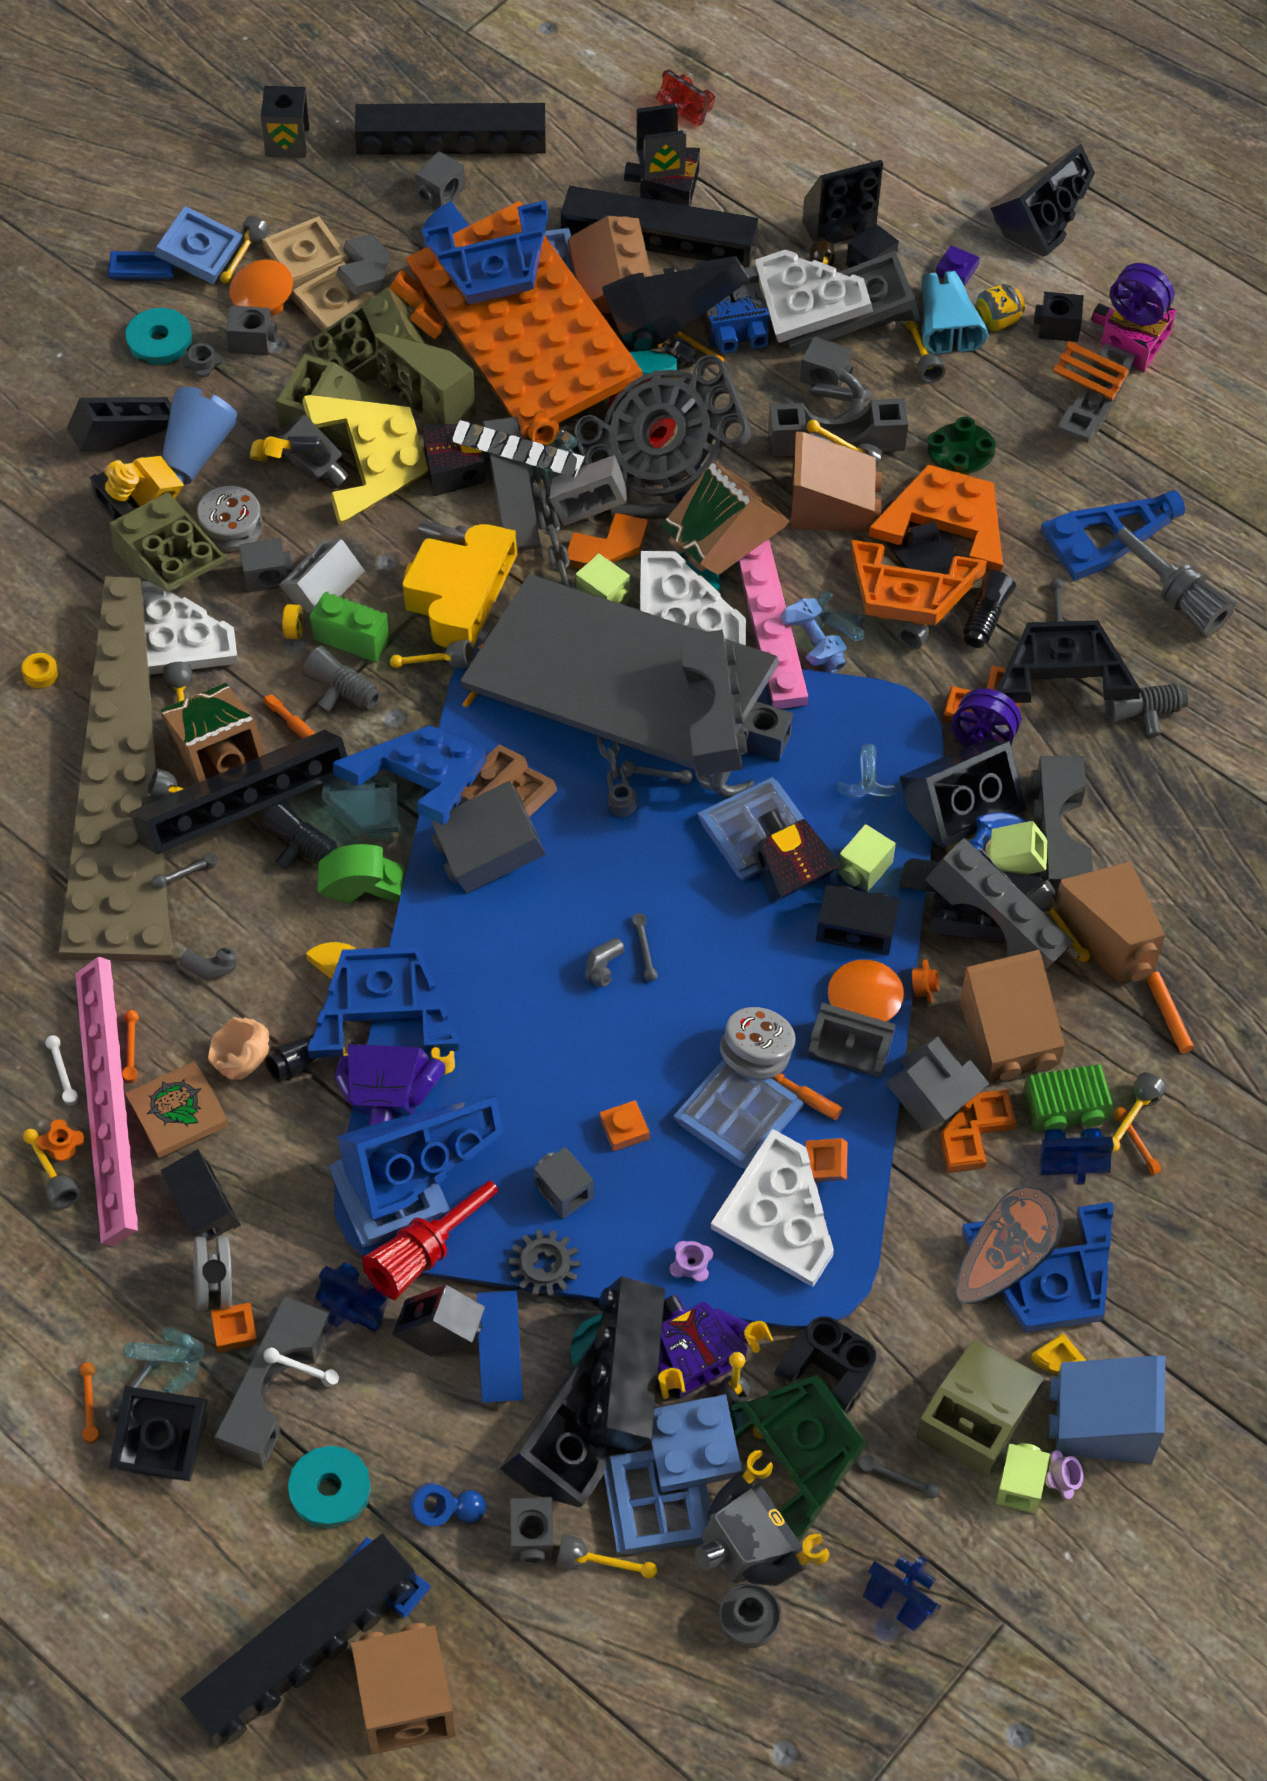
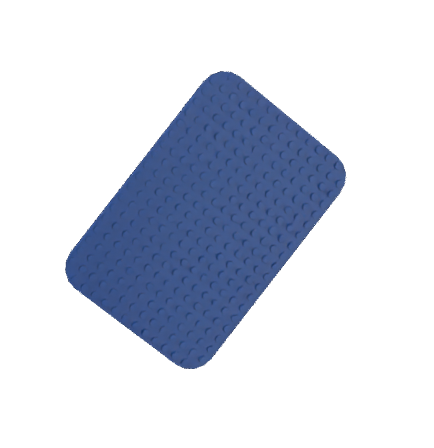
M485 641L479 643L477 646L473 648L474 658L480 651V649H478V646L484 644ZM456 668L449 682L439 729L485 749L486 756L499 744L524 756L529 768L555 781L557 791L530 816L546 855L469 893L465 892L459 882L452 884L443 866L448 863V859L445 853L439 854L431 838V835L436 833L431 820L422 815H419L389 948L418 946L435 984L438 997L446 1009L452 1029L457 1034L459 1051H454L455 1069L441 1077L423 1103L415 1107L414 1114L493 1095L496 1096L504 1132L470 1160H463L446 1173L447 1177L439 1183L450 1211L488 1180L497 1186L498 1193L448 1233L449 1238L445 1241L447 1256L443 1260L437 1261L431 1270L422 1271L420 1275L522 1290L519 1284L525 1277L512 1278L511 1272L520 1269L509 1264V1258L520 1257L512 1250L513 1246L517 1245L524 1249L526 1246L522 1239L524 1235L527 1234L531 1241L537 1239L536 1230H542L543 1238H549L551 1230L557 1231L555 1239L557 1242L560 1243L565 1236L570 1238L565 1247L567 1250L577 1247L579 1252L571 1257L570 1260L581 1261L580 1267L569 1269L570 1272L578 1275L577 1279L573 1281L563 1278L562 1280L568 1286V1289L565 1291L556 1284H553L554 1295L599 1301L602 1291L619 1277L624 1276L665 1288L664 1300L672 1295H678L687 1310L701 1302H707L713 1309H721L748 1323L763 1321L770 1327L805 1329L812 1320L820 1316H828L837 1321L849 1317L869 1296L879 1269L900 1103L886 1082L904 1068L900 1060L906 1055L913 999L912 969L917 967L926 891L899 887L904 864L909 859L915 858L930 861L933 840L908 811L899 776L943 757L942 723L930 704L908 687L882 679L802 669L808 693V705L782 709L793 713L792 733L780 761L747 751V754H741L743 769L731 771L725 783L728 786H733L752 779L754 781L753 786L773 777L779 782L804 819L814 829L838 862L842 850L865 824L896 843L892 865L868 891V893H885L890 897L900 899L897 921L888 956L816 941L817 924L826 884L832 886L844 885L854 890L866 892L858 886H851L846 883L841 875L837 873L838 869L832 874L774 904H771L760 873L745 881L738 878L698 818L699 812L728 798H723L715 791L704 789L697 781L695 769L618 743L619 754L615 757L619 769L624 761H631L635 766L673 772L688 770L692 773L693 778L689 784H683L677 779L634 773L632 776L627 777L629 786L636 792L637 808L629 816H616L610 812L608 807V793L610 789L607 782V774L611 767L609 759L602 757L600 754L597 735L478 694L468 707H463L462 704L471 691L462 688L460 680L468 668ZM766 684L757 702L772 706ZM602 737L605 752L607 753L608 748H612L614 752L612 740L608 739L605 741ZM620 774L618 780H615L612 776L614 786L623 783ZM425 788L424 796L432 790ZM619 796V797H617V798H621V799H622V798H625V797H627V796ZM773 799L749 810L758 824H760L758 818L777 808L779 813H782ZM743 813L719 824L729 839L753 828ZM787 819L784 820L786 826L791 825ZM756 833L733 845L742 858L745 859L753 855L752 848L761 838ZM637 913H642L647 918L645 933L652 966L658 973L656 980L652 982L646 981L643 977L645 964L638 931L632 926V917ZM612 938L620 939L624 945V953L609 961L607 968L611 971V975H609L612 978L611 982L603 988L592 986L585 977L589 952ZM855 960H873L888 966L897 974L903 986L904 997L902 1005L897 1014L888 1020L889 1023L896 1025L893 1043L881 1078L807 1056L811 1043V1034L821 1004L830 1005L828 998L830 979L841 966ZM747 1007H760L774 1011L785 1018L793 1028L795 1045L788 1065L781 1074H784L785 1078L795 1084L806 1086L843 1107L839 1118L834 1121L803 1103V1107L780 1132L804 1147L805 1141L843 1138L848 1142L847 1180L815 1182L828 1234L834 1249V1255L814 1287L711 1229V1222L743 1175L745 1169L732 1163L673 1120L676 1112L723 1060L720 1052V1042L729 1017L734 1012ZM423 1018L372 1020L367 1045L420 1047L424 1051ZM450 1051L440 1052V1057H446ZM426 1052L429 1062L431 1060V1052ZM737 1075L721 1095L738 1106L755 1086L740 1075ZM761 1090L744 1111L761 1122L778 1101ZM636 1100L649 1129L650 1139L613 1152L600 1122V1112ZM715 1100L699 1121L716 1132L733 1111ZM352 1107L347 1133L369 1126L370 1115L360 1114ZM393 1116V1119H397V1118H401V1117H405V1116ZM739 1116L722 1137L739 1148L756 1127ZM566 1147L594 1180V1198L562 1219L535 1187L534 1168L538 1161L546 1154L551 1152L557 1153ZM335 1185L334 1215L348 1245L363 1257L392 1240L389 1239L374 1246L362 1248ZM420 1195L417 1196L419 1198L409 1207L402 1209L405 1216L425 1209ZM393 1212L374 1220L377 1227L397 1220V1216ZM695 1241L712 1249L713 1258L708 1261L707 1265L709 1276L704 1282H696L693 1278L686 1276L676 1278L670 1273V1265L675 1262L676 1258L674 1248L678 1242ZM540 1255L538 1257V1264L534 1268H542L547 1273L551 1271V1264L556 1261L554 1258L546 1259L545 1255ZM689 1259L688 1263L694 1264L695 1260ZM531 1283L523 1290L533 1291L535 1284ZM541 1286L539 1293L547 1294L546 1286Z

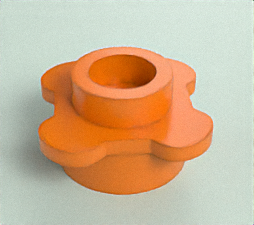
M539 410L534 413V417L528 424L521 427L520 434L523 438H529L531 441L548 446L555 440L559 431V424L548 419L545 411Z
M923 959V967H913L912 969L913 991L915 997L927 996L928 1003H933V992H939V975L937 969H930L928 959Z
M61 1119L54 1120L51 1123V1129L45 1135H40L37 1139L38 1148L46 1150L50 1158L60 1162L71 1158L75 1154L77 1146L84 1143L83 1133L67 1127L66 1122ZM63 1138L64 1142H57V1139Z

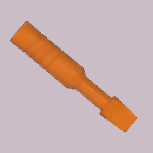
M270 694L264 697V703L273 712H277L298 737L303 739L315 734L298 716L292 715L274 695Z
M780 1073L772 1077L773 1080L797 1095V1098L834 1121L842 1113L843 1107L806 1086L795 1084L785 1078L784 1074Z

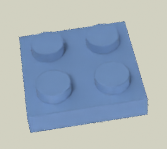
M184 206L156 246L154 256L214 284L241 244L243 235Z
M726 1394L654 1408L651 1441L662 1493L732 1479L738 1472L742 1473Z

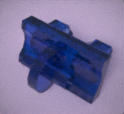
M1086 1128L1080 1133V1138H1066L1065 1132L1061 1129L1046 1130L1045 1138L1042 1139L1040 1173L1041 1175L1073 1174L1075 1185H1084L1086 1174L1110 1173L1111 1154L1114 1148L1112 1137H1104L1100 1128Z
M343 1262L336 1269L326 1265L319 1274L320 1285L315 1299L321 1302V1306L330 1310L328 1323L334 1327H339L346 1319L354 1325L359 1323L369 1330L376 1332L382 1326L384 1311L389 1302V1297L383 1296L372 1284L368 1288L359 1284L360 1273L350 1264Z
M920 1555L914 1564L902 1556L899 1557L894 1567L906 1574L904 1580L875 1561L868 1570L872 1577L867 1583L863 1597L880 1609L885 1607L894 1591L907 1598L895 1619L916 1632L925 1623L929 1615L936 1617L942 1605L914 1587L916 1582L930 1590L936 1581L934 1577L924 1571L929 1559L923 1555Z

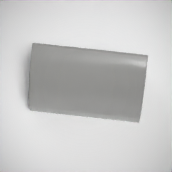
M615 455L579 468L575 478L564 474L552 478L549 499L564 526L626 503L625 482Z
M342 539L323 540L279 586L295 604H300L302 609L311 613L324 592L328 591L330 595L335 594L336 597L341 596L365 570Z

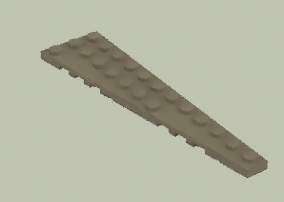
M105 576L59 949L61 959L94 960L97 957H102L115 961L173 962L167 886L158 889L152 884V879L155 875H165L164 852L155 854L140 844L130 811L158 800L147 796L151 776L157 768L152 719L143 591L140 577Z

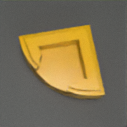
M340 942L324 943L310 949L306 953V959L332 979L342 950L356 948Z
M1064 1333L1031 1355V1361L1046 1372L1058 1375L1061 1363L1086 1361Z

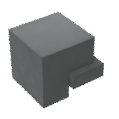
M938 1036L903 1057L900 1061L905 1067L886 1082L887 1086L923 1132L946 1121L989 1085L988 1081L971 1060L966 1061L961 1066Z

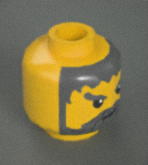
M1001 284L979 293L975 309L982 318L986 328L996 332L1017 324L1025 310V303L1018 289L1012 288L1007 284Z

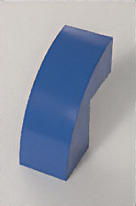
M517 1291L477 1293V1303L485 1307L480 1320L482 1328L479 1333L482 1402L523 1400Z

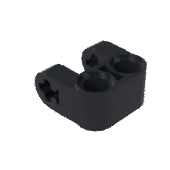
M820 1316L812 1320L795 1339L777 1365L774 1376L790 1385L798 1382L810 1364L814 1363L840 1380L832 1394L848 1415L861 1398L873 1377L876 1364V1350L868 1340L837 1320L828 1316ZM823 1336L829 1338L833 1343L823 1346L815 1342L814 1339ZM859 1358L866 1363V1366L856 1368L851 1366L848 1360Z

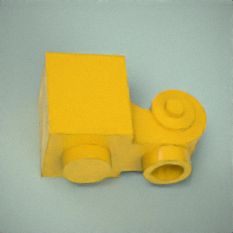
M162 456L141 457L130 464H123L120 460H116L110 463L104 471L108 478L105 483L107 493L118 501H126L129 495H131L140 507L168 492L176 499L184 487V484L167 465Z

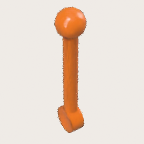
M128 1010L124 1015V1020L127 1023L126 1068L122 1071V1077L127 1083H133L138 1078L137 1070L134 1068L135 1023L138 1021L139 1015L135 1010Z
M1118 1107L1114 1110L1113 1117L1116 1121L1122 1123L1128 1112L1125 1108ZM1130 1124L1126 1131L1146 1161L1148 1171L1152 1176L1159 1174L1161 1167L1158 1161L1152 1158Z
M85 1362L79 1369L80 1375L84 1377L86 1428L83 1430L82 1436L86 1443L94 1444L100 1436L98 1429L94 1427L92 1376L95 1373V1366L90 1362Z

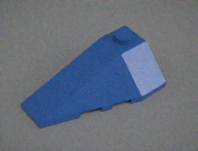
M491 1095L369 1125L337 1136L345 1175L369 1218L376 1219L409 1207L419 1199L417 1196L433 1183L439 1184L447 1177L446 1173L463 1160H470L504 1132L496 1096Z

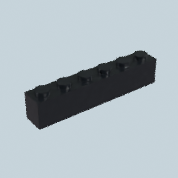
M545 103L356 104L357 155L436 154L438 152L443 154L546 153Z
M569 185L561 210V229L569 228L571 236L606 216L639 218L646 251L703 261L736 256L743 268L750 267L757 243L759 218Z
M322 730L130 811L140 844L155 854H160L336 778L337 776L333 772V763L348 756L342 737Z
M383 1533L380 1534L180 1699L186 1711L217 1749L224 1743L231 1744L235 1742L247 1730L246 1725L257 1715L265 1716L273 1711L281 1702L280 1696L292 1686L298 1688L309 1681L315 1673L314 1668L326 1658L332 1660L338 1657L347 1648L348 1640L360 1630L364 1633L373 1628L380 1621L381 1613L388 1608L391 1602L399 1605L408 1599L415 1590L414 1585L417 1581L415 1570Z

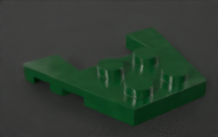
M817 1375L770 1391L768 1395L754 1400L733 1404L729 1408L735 1440L737 1441L756 1426L799 1488L800 1492L777 1509L799 1542L867 1444L826 1384Z

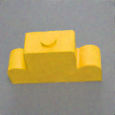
M479 524L469 528L466 532L465 546L430 538L423 541L413 563L409 562L405 570L402 583L404 601L407 611L429 616L431 637L437 645L447 648L451 642L468 639L472 647H474L518 555L516 531L488 524Z

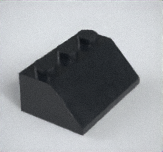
M981 740L899 776L908 811L939 847L944 848L976 833V819L981 815L993 812L1016 815L1026 810L1010 741Z

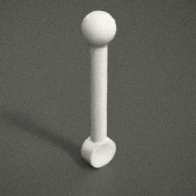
M55 1035L47 1037L45 1045L52 1051L64 1089L62 1094L63 1102L68 1106H73L78 1102V1094L71 1088L59 1051L60 1039Z
M268 1348L263 1354L264 1360L267 1363L273 1364L278 1362L321 1379L326 1387H332L339 1380L337 1372L333 1369L325 1372L282 1356L275 1348Z

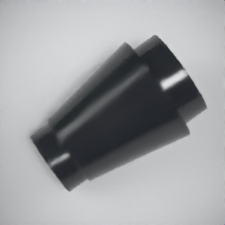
M314 1034L271 1047L270 1052L265 1058V1064L276 1081L280 1082L284 1079L290 1081L317 1059L309 1058L308 1045L310 1039H313Z

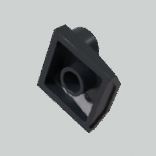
M125 1386L109 1468L191 1482L201 1433L207 1424L206 1407L208 1400Z

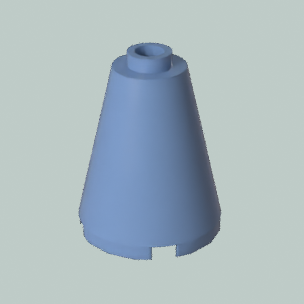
M194 387L178 388L173 396L162 458L184 484L191 483L235 427L238 416L231 405L220 397L213 394L210 400L200 396L202 390Z

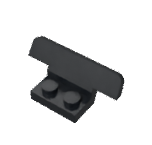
M913 858L904 864L899 887L935 892L930 932L1004 943L1005 935L985 911L970 904L951 905L925 880L939 862ZM1002 871L1024 895L1044 881L1037 876Z

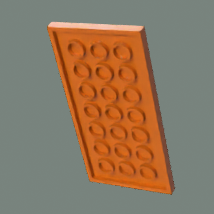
M518 201L454 233L455 247L521 233L522 227L517 207L523 206L521 201ZM545 235L533 290L473 304L467 303L429 247L405 258L408 268L510 417H517L520 430L523 425L529 423L534 417V413L539 410L545 411L547 418L551 421L559 423L622 391L627 385L643 376L641 368Z

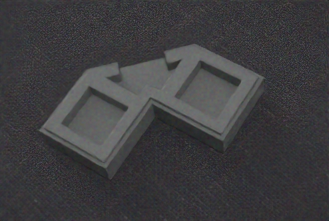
M372 234L346 240L344 250L355 262L338 266L336 276L354 295L380 289L390 252Z

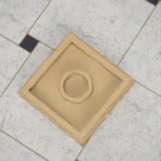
M320 216L262 239V247L270 259L284 264L291 272L293 277L292 289L301 286L342 262L349 264L348 256Z
M345 262L311 279L291 292V299L321 331H324L376 295L373 291L357 295L351 292L336 276L338 266L345 265Z

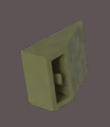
M387 287L308 341L314 357L336 363L365 382L378 378L375 334L379 332L422 344L424 342L416 324L409 319L411 313L408 306Z
M379 332L375 334L378 380L385 389H391L397 394L407 407L414 408L423 416L428 424H458L460 420L466 421L475 415L473 369L449 350Z
M307 354L302 356L276 401L279 428L281 429L294 417L306 415L302 400L304 396L308 395L397 405L336 363ZM345 423L318 428L335 446L353 451Z
M169 492L110 522L113 550L132 572L166 592H170L227 561L225 555Z
M973 1339L942 1382L920 1418L916 1438L988 1478L1043 1384L1045 1377Z

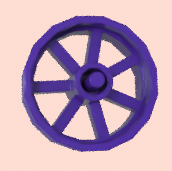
M1133 263L1127 265L1121 271L1117 280L1111 286L1109 296L1116 311L1126 320L1137 325L1149 326L1158 323L1162 319L1166 310L1173 303L1175 292L1168 277L1159 269L1144 263Z
M978 688L969 691L961 699L958 709L953 716L952 728L954 735L966 747L981 740L1010 741V745H1012L1015 735L1020 728L1022 718L1019 708L1008 696L993 689ZM972 709L974 713L965 710ZM1001 725H1007L1009 730H1007Z

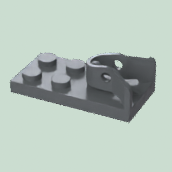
M896 250L839 272L849 277L853 274L864 278L874 312L789 339L788 342L792 353L796 354L808 349L814 336L830 341L864 327L884 326L893 321H915L916 324L920 322L919 310Z

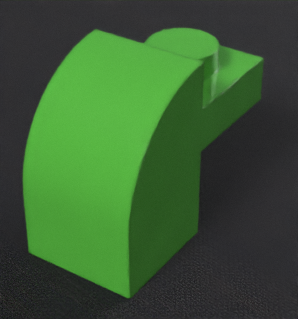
M371 844L346 845L333 850L318 862V893L346 904H350L365 892L394 903L400 900L404 883V865L384 858L383 847Z

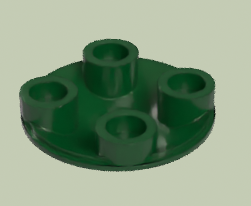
M960 417L955 423L945 425L931 433L928 438V453L931 460L940 468L961 474L973 473L983 469L992 461L995 455V440L988 431L975 425V421L970 417Z

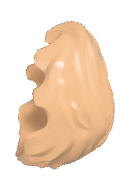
M233 1017L212 1037L208 1060L228 1079L242 1080L259 1067L266 1058L269 1051V1031L263 1024L258 1023L254 1019Z

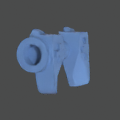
M804 598L786 607L781 614L783 624L802 625L815 645V648L806 656V659L814 666L821 664L823 669H826L829 673H835L847 664L843 654L847 647L840 636L826 637L822 630H820L815 619L822 609L816 599Z

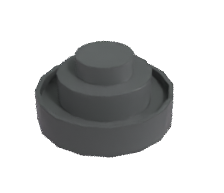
M741 1584L732 1588L724 1596L719 1609V1624L723 1634L733 1644L743 1648H757L767 1644L776 1636L781 1623V1607L776 1596L768 1588L758 1584Z

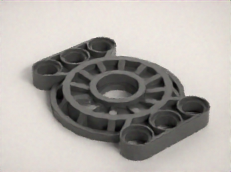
M706 355L697 361L693 375L678 370H661L639 377L627 385L614 399L606 414L605 421L593 415L583 416L575 424L574 435L581 455L585 456L583 459L585 466L594 463L600 454L607 453L609 457L615 455L623 475L628 499L631 489L639 494L654 497L669 496L687 490L695 484L712 461L716 462L723 444L730 448L744 446L750 439L751 428L728 368L715 355ZM709 365H718V375L712 380H705L703 377L705 369ZM724 393L729 394V405L721 410L716 409L714 405L716 398ZM660 419H673L678 425L677 435L674 440L663 448L652 446L649 440V432L653 424ZM733 423H740L742 426L740 435L734 439H728L726 437L727 428ZM592 424L598 425L599 431L597 436L592 440H585V429ZM713 438L716 439L714 446L712 445ZM710 453V456L708 457L706 463L698 471H696V469L705 460L707 454ZM688 475H691V477L685 480L684 482L674 486L672 485V483L680 481ZM648 483L653 485H662L663 488L649 489L645 488V486Z

